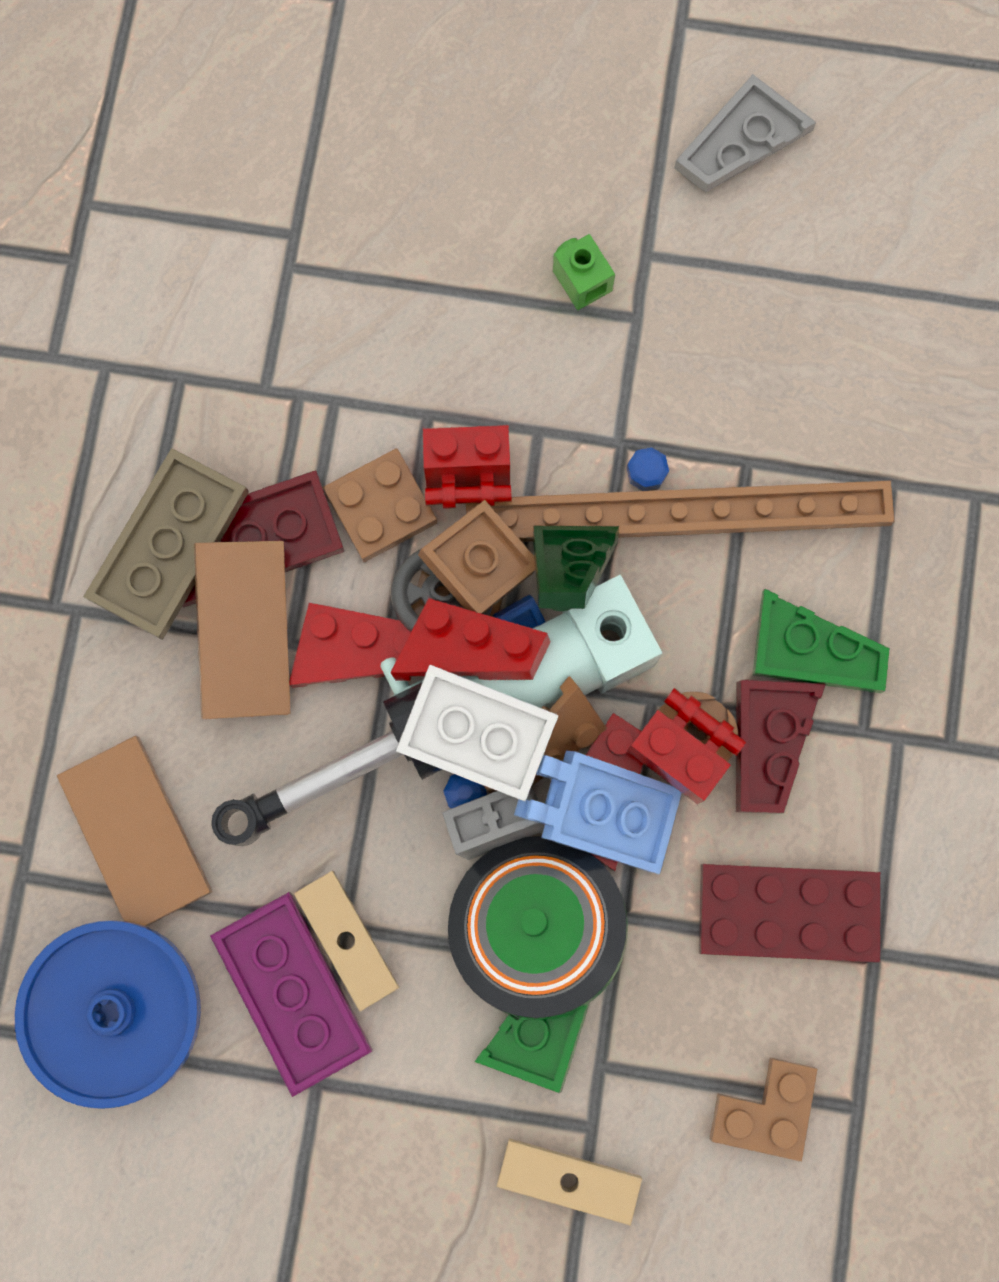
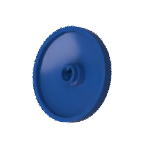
M98 921L76 927L65 932L47 945L32 962L22 980L15 1006V1032L20 1052L35 1078L47 1090L67 1102L98 1109L129 1105L162 1088L177 1074L186 1062L193 1049L200 1025L201 1000L199 988L191 966L180 950L166 937L149 927L127 921Z

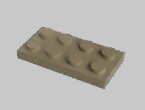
M171 448L83 597L163 640L195 586L194 543L220 542L249 493L248 489L240 483Z

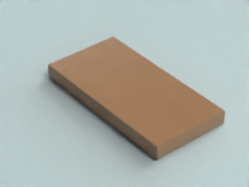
M284 541L194 543L201 719L291 714Z
M133 736L56 775L124 921L147 927L213 893L138 736Z

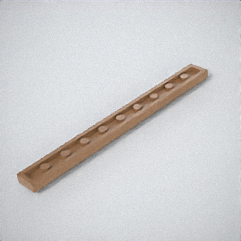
M891 481L512 497V502H494L495 507H491L521 542H533V526H619L618 538L881 527L891 526L895 522ZM480 503L466 504V514Z

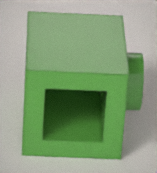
M590 234L579 240L571 238L557 248L553 256V273L577 311L613 291L615 273Z

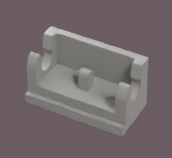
M530 788L526 800L537 801L538 798L535 792ZM500 791L442 812L455 854L467 860L486 854L501 845L541 833L544 830L545 824L515 816L518 798Z

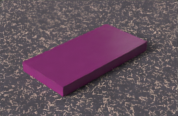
M291 892L282 895L210 935L292 1097L373 1051Z

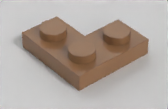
M770 1058L762 1103L718 1093L709 1139L715 1143L802 1162L818 1069Z

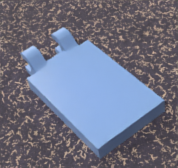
M566 751L563 761L543 755L536 775L552 779L546 801L542 803L531 799L530 801L518 799L514 815L545 824L541 838L650 873L660 874L681 792L672 785L575 751Z

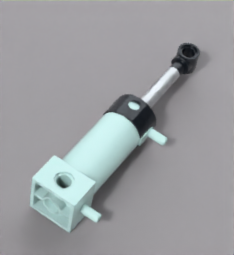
M620 574L596 586L585 609L563 611V614L533 628L548 633L551 641L533 680H479L477 676L460 677L539 708L546 706L550 709L564 694L559 687L569 676L584 695L596 689H599L602 694L653 668L661 657L662 651ZM612 630L618 634L620 640L615 642L608 641L601 635V631ZM391 657L381 662L380 667L394 693L392 697L383 701L392 720L389 722L392 731L260 798H257L253 793L241 800L232 799L223 802L212 815L211 825L215 836L225 844L242 847L250 845L262 833L271 829V821L404 755L396 752V748L424 679L412 685H409L408 681H395L390 672L396 662V658ZM405 755L408 762L412 760L422 780L443 770ZM243 811L247 816L248 826L242 834L234 836L229 831L228 820L235 812Z

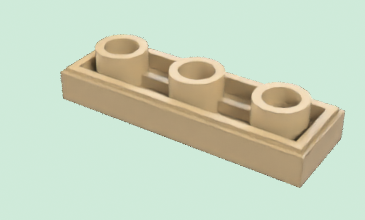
M334 871L327 873L294 893L359 1011L364 1010L400 988ZM344 932L352 933L355 938V943L350 949L344 948L340 943V937Z
M509 1138L497 1187L631 1226L642 1177ZM567 1173L574 1174L577 1177V1182L572 1187H565L560 1182L561 1178Z

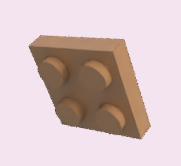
M397 448L323 487L363 563L438 524L436 516L431 507L426 505L422 491Z
M485 500L421 548L418 554L464 609L481 614L487 612L536 572L534 555Z

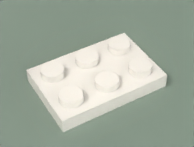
M429 665L396 752L526 801L558 715Z

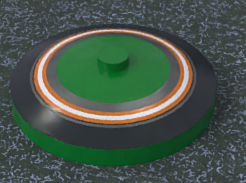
M542 836L524 837L490 850L476 861L466 872L456 889L448 918L450 950L454 963L467 985L482 1000L494 1008L526 1019L561 1017L575 1012L593 1001L605 990L617 973L626 950L628 938L625 904L615 880L605 866L591 853L541 838Z

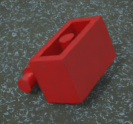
M509 425L423 429L426 505H443V509L456 508V504L481 503L484 500L491 507H495L494 502H512Z
M674 688L664 703L678 712L676 716L671 720L657 710L628 748L627 752L698 805L706 800L731 766L730 763L716 754L718 749L723 746L737 756L746 744V741L733 732L735 727L725 720L720 723L700 708L702 703L692 695L688 699ZM689 721L710 736L705 744L683 729Z

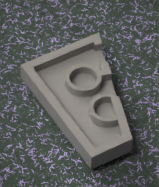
M752 74L678 157L674 168L704 192H708L812 132L816 122Z

